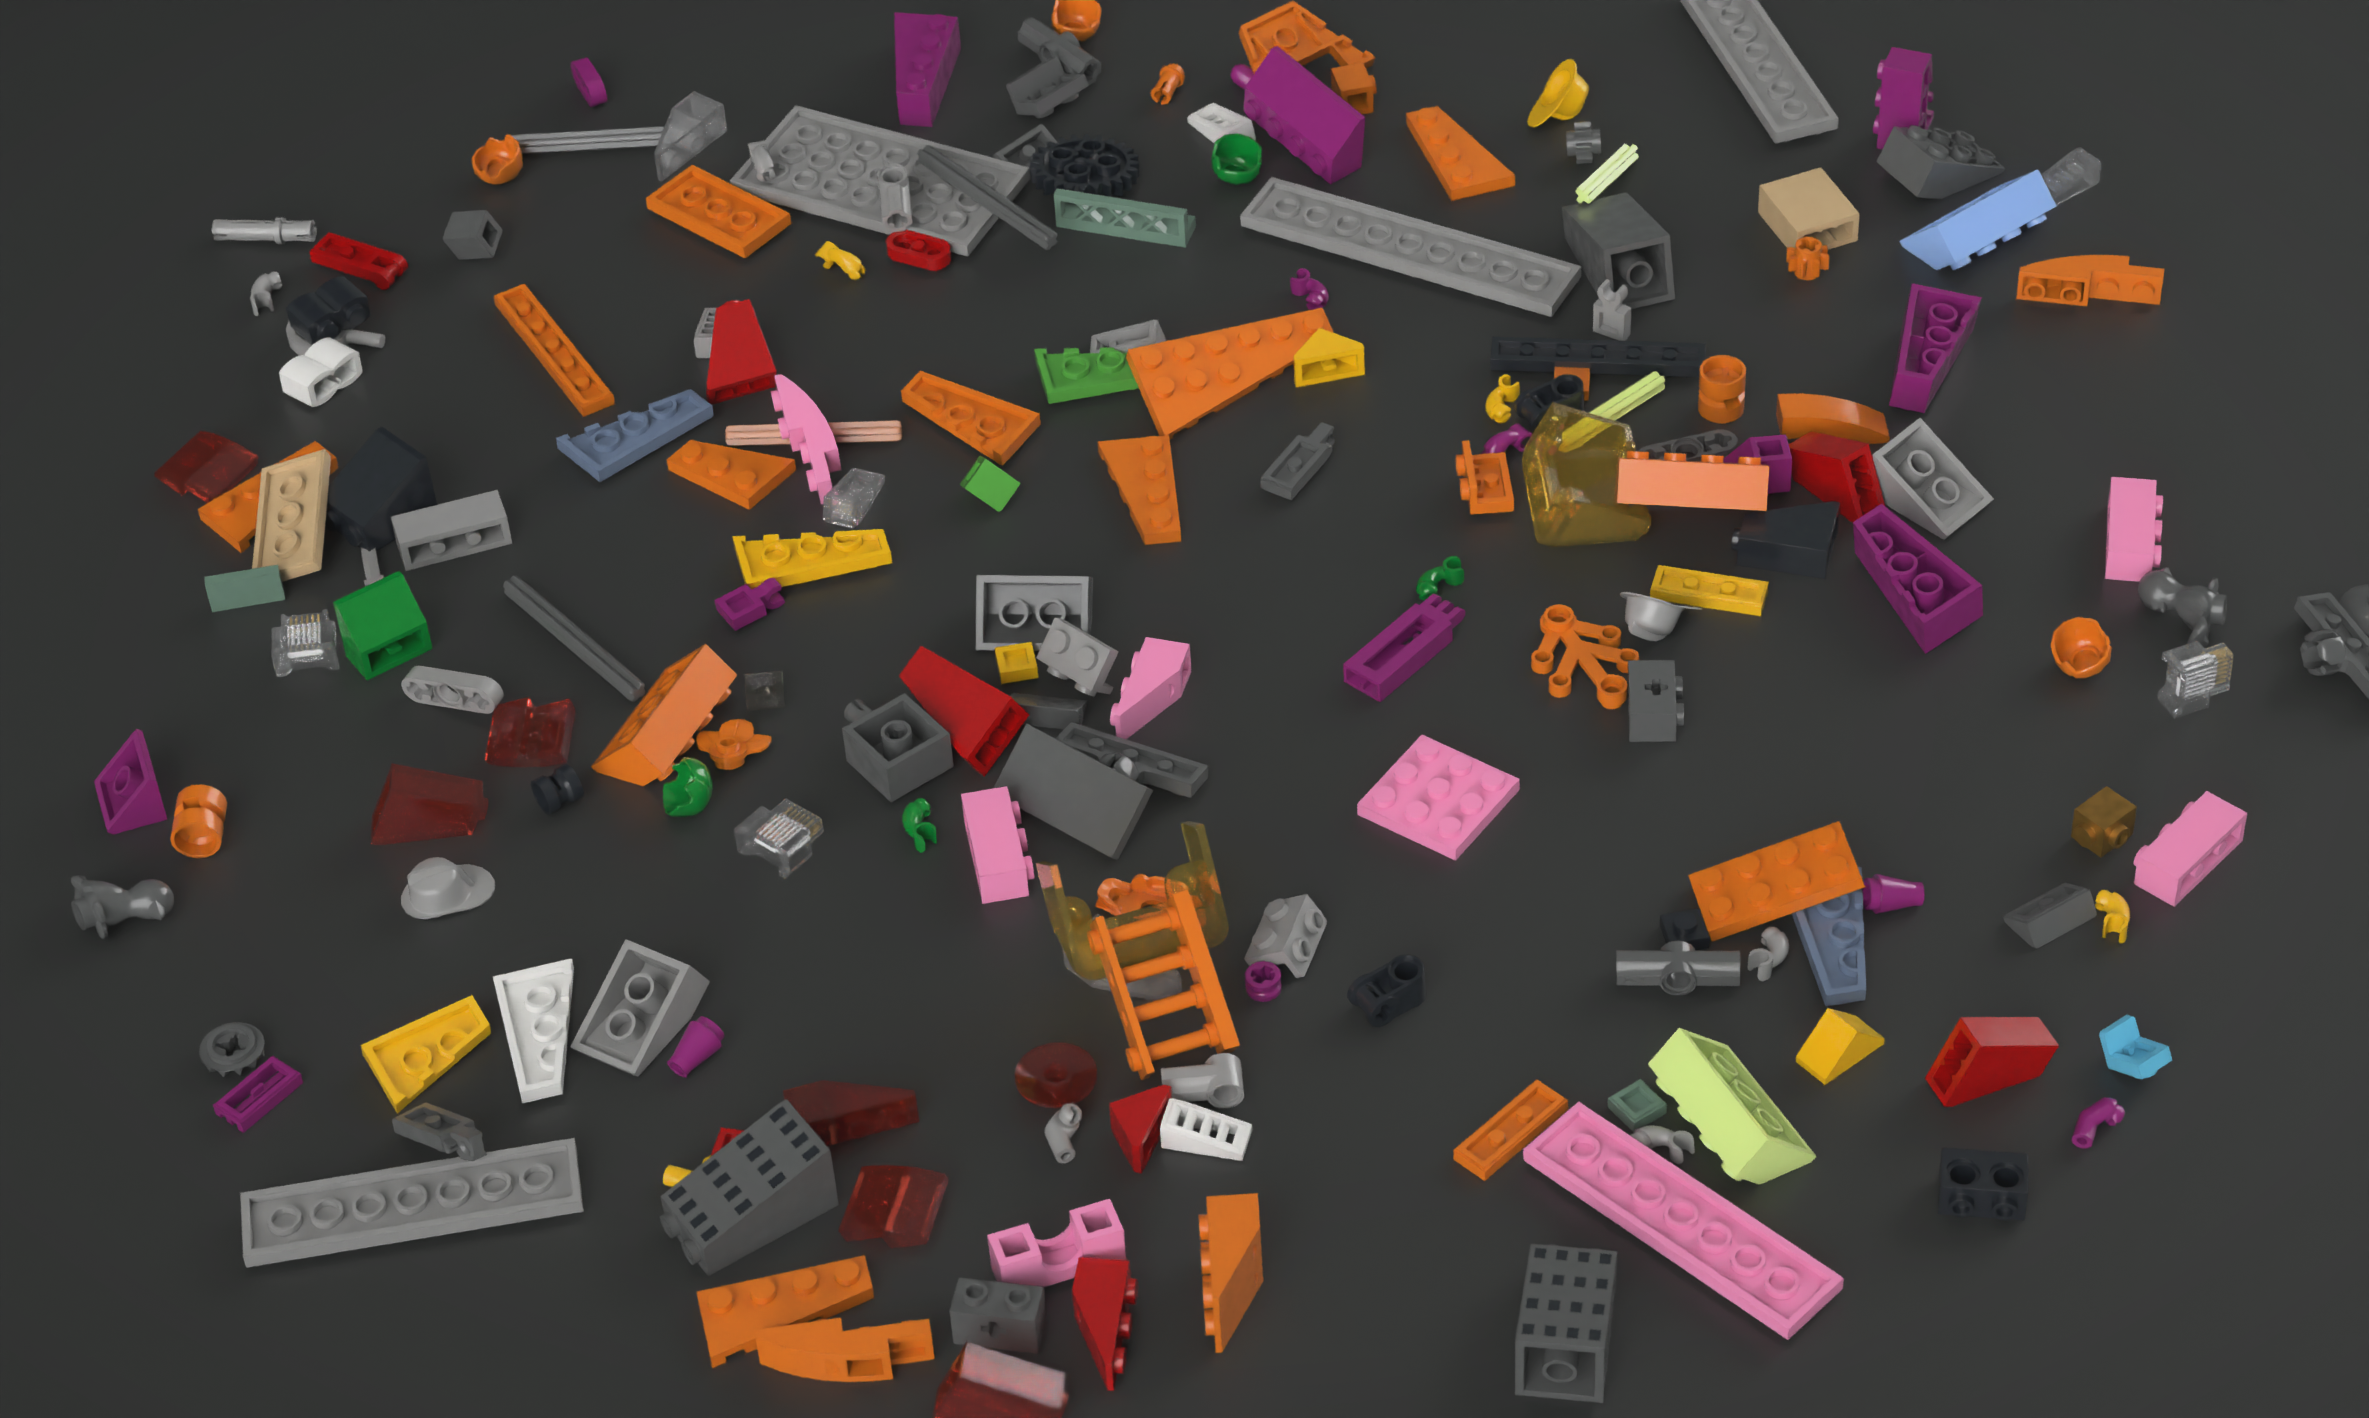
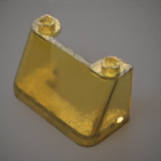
M1552 402L1528 440L1522 457L1530 511L1538 543L1550 547L1635 541L1648 532L1651 525V515L1648 512L1647 506L1634 504L1630 508L1629 504L1617 503L1614 500L1618 457L1626 458L1627 451L1636 450L1630 425Z

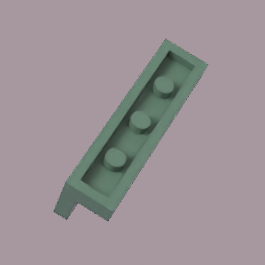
M1058 188L1054 193L1056 227L1185 248L1196 228V217L1187 215V209Z

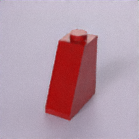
M750 299L743 301L731 300L716 308L707 377L706 401L713 405L776 387V368Z
M1811 431L1789 444L1792 455L1791 474L1793 480L1823 502H1840V514L1852 523L1880 504L1885 506L1868 443Z
M1960 1017L1927 1073L1925 1080L1944 1107H1953L2041 1076L2059 1045L2039 1017Z

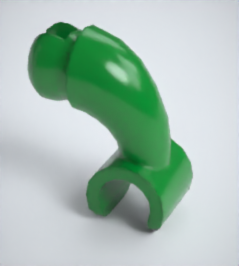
M1447 557L1443 561L1442 566L1434 567L1420 576L1416 585V592L1419 594L1420 600L1424 602L1432 594L1438 595V583L1443 579L1451 586H1458L1463 583L1464 570L1461 567L1459 557Z
M917 798L914 802H909L902 814V823L905 831L914 839V847L920 853L926 851L925 839L931 840L934 844L937 843L936 827L934 824L922 822L924 818L931 814V806L924 798Z

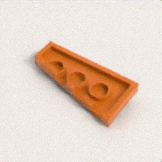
M1438 106L1406 113V125L1451 201L1515 186V175Z
M919 371L901 390L902 402L1001 466L1010 459L1041 425L1040 413L923 371Z
M1169 435L1097 441L1098 453L1101 459L1105 460L1108 473L1112 480H1115L1119 488V494L1123 502L1127 504L1130 516L1144 544L1181 542V528Z
M317 441L278 462L281 463L325 449L331 456L330 475L339 468L336 456ZM261 473L198 508L200 520L240 553L250 546L249 540L256 533Z
M865 1255L697 1291L712 1368L726 1363L727 1356L744 1349L746 1354L756 1350L755 1330L770 1328L776 1325L785 1326L805 1323L817 1317L828 1319L874 1299Z

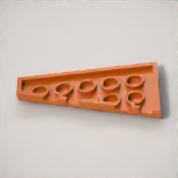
M1322 307L1128 349L1126 359L1159 436L1169 435V438L1172 439L1173 435L1185 427L1187 429L1198 423L1200 418L1212 411L1218 412L1257 389L1259 384L1270 377L1273 379L1282 374L1285 368L1294 363L1293 356L1319 328L1333 332V329Z

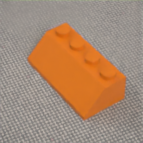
M1627 451L1626 458L1618 457L1614 500L1617 503L1767 511L1769 466L1761 465L1760 457L1739 456L1738 463H1723L1724 456L1702 454L1701 461H1686V454L1664 453V459H1649V452Z
M707 644L702 645L668 666L595 760L591 768L598 773L640 786H645L655 779H658L660 782L663 781L674 771L672 766L675 764L673 762L675 758L683 755L694 744L695 739L692 736L695 731H700L711 721L714 715L710 711L713 707L719 706L731 694L732 690L729 686L737 674Z

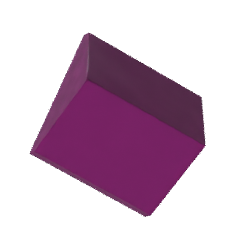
M135 729L94 780L107 832L111 834L168 820L143 731Z

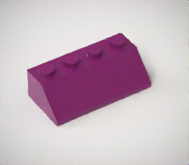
M1273 47L1245 86L1244 113L1329 184H1333L1360 169L1362 165L1365 117L1280 47Z

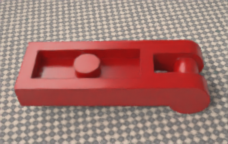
M330 232L309 251L311 262L372 281L382 290H387L395 282L394 277L401 276L408 269L406 259L397 253Z

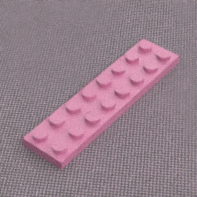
M1577 1102L1523 1149V1160L1787 1340L1843 1289L1844 1278L1580 1102Z

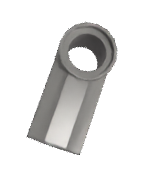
M888 164L881 167L877 173L883 227L891 229L892 232L905 231L906 227L912 224L908 172L903 165Z
M1215 1054L1209 1057L1203 1065L1161 1068L1162 1085L1171 1086L1172 1099L1185 1102L1208 1100L1212 1106L1224 1109L1235 1107L1244 1099L1241 1061L1233 1054Z

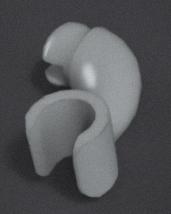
M766 140L748 143L751 155L750 160L751 163H754L757 179L765 181L764 172L768 173L769 180L775 177L774 164L769 155Z
M275 271L269 274L264 273L255 280L250 296L255 316H259L258 309L261 307H269L271 312L274 311L270 293H272V290H279L282 287L279 273Z
M1773 926L1766 928L1762 933L1761 943L1767 947V950L1762 948L1754 949L1748 957L1747 969L1751 971L1759 967L1757 978L1760 981L1768 980L1771 977L1772 968L1784 961L1790 949L1786 934Z
M1648 1125L1637 1128L1630 1135L1649 1149L1657 1146H1668L1670 1159L1676 1164L1683 1162V1152L1681 1149H1685L1691 1154L1695 1153L1694 1138L1687 1131L1673 1132L1661 1126Z

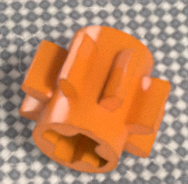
M1803 237L1796 240L1795 248L1787 247L1786 262H1788V271L1794 272L1795 276L1802 280L1816 279L1820 275V269H1829L1830 255L1827 254L1828 246H1822L1820 240L1814 237Z

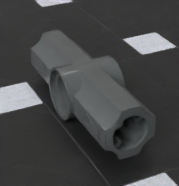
M1033 17L1025 20L1018 31V41L1036 52L1041 63L1051 57H1058L1065 73L1084 74L1088 85L1094 83L1098 74L1102 71L1101 61L1081 49L1077 38L1069 31L1059 34Z
M1684 941L1669 942L1660 951L1617 950L1616 984L1661 986L1666 993L1677 996L1692 992L1696 986H1740V952L1695 951L1691 944Z

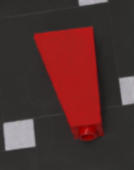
M923 646L919 647L899 675L926 712L950 733L951 744L960 756L984 777L1029 716L1011 696Z

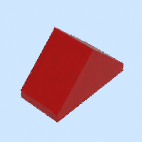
M1163 1084L1109 1103L1111 1131L1134 1172L1142 1174L1161 1138V1122L1169 1098L1172 1099L1171 1086Z

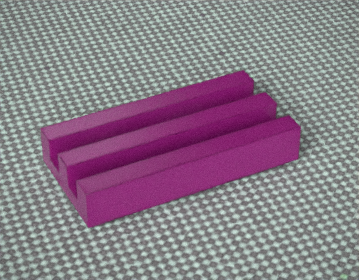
M271 1056L213 1105L215 1114L220 1118L225 1116L226 1121L232 1126L236 1123L238 1130L244 1133L303 1084L301 1073L275 1056Z

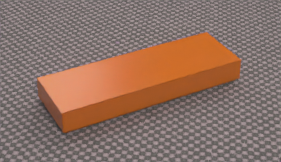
M1536 1079L1453 1150V1160L1486 1181L1568 1110V1100Z

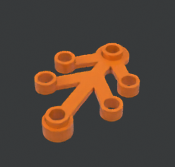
M1561 604L1549 606L1540 618V629L1545 635L1538 650L1531 654L1532 670L1538 674H1547L1553 670V652L1561 639L1567 649L1556 673L1549 677V693L1558 698L1568 696L1572 690L1571 677L1577 663H1579L1597 687V699L1601 705L1607 709L1621 707L1627 699V681L1622 676L1607 674L1596 659L1614 662L1620 672L1628 674V661L1626 660H1639V653L1631 648L1618 649L1621 645V630L1614 625L1601 626L1578 621L1570 607ZM1578 635L1598 639V644L1582 641Z

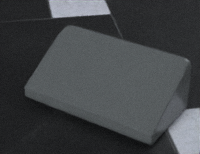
M1041 123L996 152L992 158L1030 168L1032 154L1038 153V147L1047 148L1048 141L1056 144L1058 142Z
M1019 693L1011 695L1029 714L1023 725L1027 723L1037 727L1065 729L1070 722L1082 725L1088 705L1087 700Z
M2063 883L2005 914L2006 916L2003 918L2004 922L2033 948H2040L2095 918L2097 911L2090 889Z

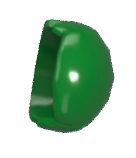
M1238 133L1225 134L1216 140L1213 147L1211 163L1214 174L1222 181L1230 184L1250 183L1259 175L1262 166V148L1259 143L1249 136Z
M684 757L680 763L672 766V769L678 772L676 779L663 785V806L666 814L672 817H690L701 813L708 805L712 795L713 783L707 766L693 757Z

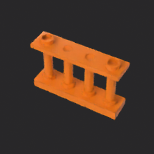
M1188 890L1172 894L1167 901L1168 907L1164 908V913L1111 929L1107 928L1104 916H1099L1090 924L1091 931H1087V938L1092 953L1100 955L1130 1046L1126 1048L1129 1066L1133 1072L1138 1071L1141 1080L1149 1078L1155 1072L1152 1064L1153 1061L1208 1045L1210 1048L1215 1047L1217 1054L1233 1052L1240 1046ZM1168 928L1170 931L1176 930L1181 946L1177 947L1176 952L1120 968L1113 945ZM1182 967L1184 970L1189 969L1194 983L1190 985V990L1133 1007L1126 986L1127 983ZM1195 1006L1197 1009L1202 1008L1207 1022L1203 1024V1029L1146 1046L1139 1025L1140 1022Z

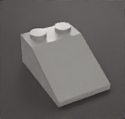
M1921 418L1913 422L1872 455L1885 505L1943 540L1948 538L1994 500Z
M625 939L570 1048L638 1077L692 1018L710 981L688 964Z

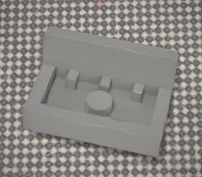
M1055 617L1036 657L1048 665L1047 672L1063 680H1067L1069 677L1076 682L1074 687L1077 690L1095 697L1097 692L1110 695L1114 688L1105 683V680L1119 651L1066 620Z
M1308 894L1286 899H1276L1269 902L1244 960L1249 966L1261 961L1271 962L1275 965L1285 963L1296 978L1304 977L1327 925V920Z

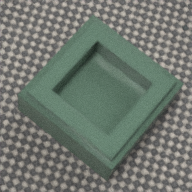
M1641 1079L1608 1098V1108L1633 1132L1637 1128L1646 1126L1667 1113V1103Z

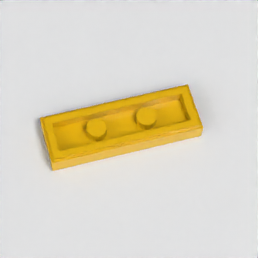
M1658 565L1650 589V597L1671 603L1761 616L1768 594L1769 582Z

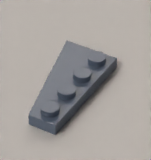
M692 389L649 404V410L642 413L628 411L617 415L618 421L600 427L598 423L584 427L585 433L570 438L568 434L557 437V448L596 480L602 482L713 417V407Z
M1858 867L1862 877V867ZM1862 889L1792 913L1825 1007L1866 1000Z

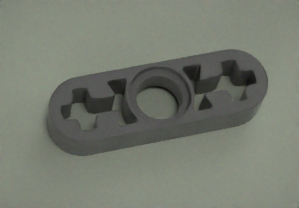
M1718 429L1645 446L1638 451L1649 452V459H1664V453L1690 452L1695 454V456L1686 458V461H1701L1702 454L1722 455L1725 458L1737 448L1738 439L1731 431Z

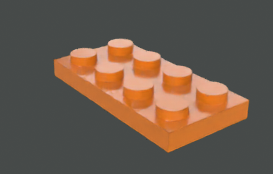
M694 165L689 166L646 197L647 209L743 258H747L791 225L790 213Z
M1840 821L1688 875L1712 942L1865 888Z

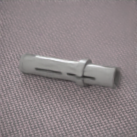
M276 217L275 220L215 219L212 224V235H214L215 241L268 240L275 241L276 244H285L286 241L314 242L317 228L314 220L293 221L286 220L285 217Z

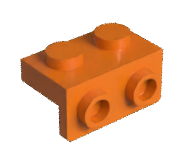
M1462 441V454L1455 455L1457 476H1464L1459 481L1461 500H1468L1470 515L1514 511V497L1506 453L1472 455L1470 441Z

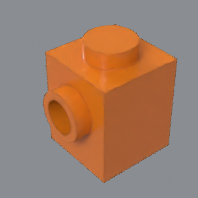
M1364 63L1331 68L1332 91L1360 114L1374 113L1373 95L1377 93L1376 82L1373 75H1368Z

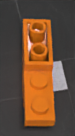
M2080 255L2044 260L2020 267L2016 299L2087 306L2088 298L2160 305L2164 269L2129 265L2130 256Z
M841 1318L818 1319L813 1322L785 1326L776 1325L770 1328L755 1330L760 1364L784 1373L817 1380L838 1382L893 1379L892 1365L935 1359L929 1319L907 1320L901 1323L875 1327L865 1326L843 1331Z

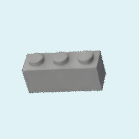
M498 490L391 516L396 543L405 571L512 544L507 515Z

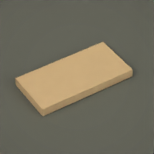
M325 449L262 468L252 569L278 565L282 582L321 570L331 456Z

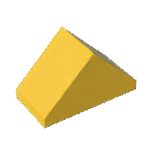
M1319 328L1293 356L1294 383L1296 387L1365 375L1363 344Z
M1827 1008L1796 1055V1062L1826 1085L1884 1045L1885 1038L1856 1015Z

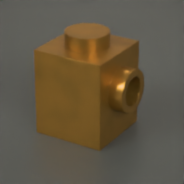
M2106 786L2074 809L2071 837L2082 847L2088 848L2101 858L2112 849H2118L2123 846L2128 838L2133 835L2137 806Z

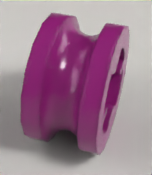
M1261 961L1250 965L1246 969L1245 989L1250 998L1255 1001L1265 1002L1275 999L1280 994L1282 989L1281 972L1277 965Z

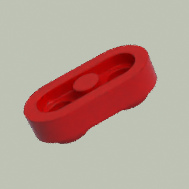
M910 230L893 232L886 239L889 258L900 263L930 271H939L948 266L952 259L950 244L944 239Z

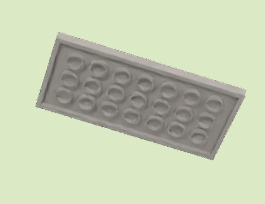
M795 105L766 139L769 155L774 164L775 177L769 180L768 173L764 172L765 181H759L756 176L757 172L754 170V163H751L750 157L732 177L730 184L764 201L890 235L893 233L892 230L883 227L877 173L885 165L900 164L907 169L911 195L912 224L908 225L905 230L946 240L950 244L951 252L969 256L999 217L918 161V151L926 145L933 147L1010 201L1015 199L1031 179L1030 168Z

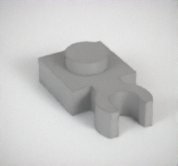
M1606 279L1598 288L1599 298L1593 304V331L1619 341H1625L1631 335V307L1622 304V301L1628 295V289L1625 285H1622L1614 293L1610 288V280Z

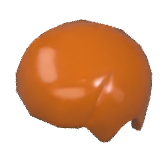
M1056 0L1051 17L1052 28L1059 34L1069 31L1078 41H1086L1096 34L1099 28L1101 6L1096 0Z
M509 134L505 136L504 140H496L490 137L486 144L477 149L472 157L474 174L481 180L494 185L514 180L523 166L519 142Z
M2075 617L2063 621L2053 631L2051 640L2054 660L2057 666L2069 677L2086 679L2099 674L2110 662L2112 647L2110 646L2109 636L2105 634L2099 623L2094 619Z

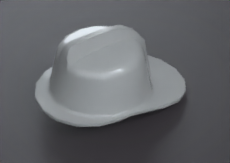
M1620 593V596L1626 599L1625 622L1628 624L1629 632L1647 641H1659L1669 635L1685 608L1702 610V608L1673 605L1666 601L1637 593Z
M441 857L428 858L418 863L407 875L408 884L401 895V905L406 914L425 920L470 910L483 905L491 898L495 891V880L490 872L479 866L470 864L456 865Z

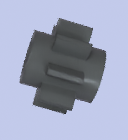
M1591 121L1574 122L1575 130L1566 131L1567 156H1576V164L1593 163L1592 155L1601 154L1600 129H1591Z

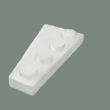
M572 958L493 976L522 1103L563 1094L574 976Z

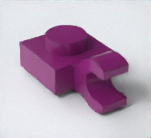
M775 578L765 580L754 589L744 584L714 600L718 613L734 631L767 615L766 608L776 609L785 603L784 598L777 592L782 589V586Z

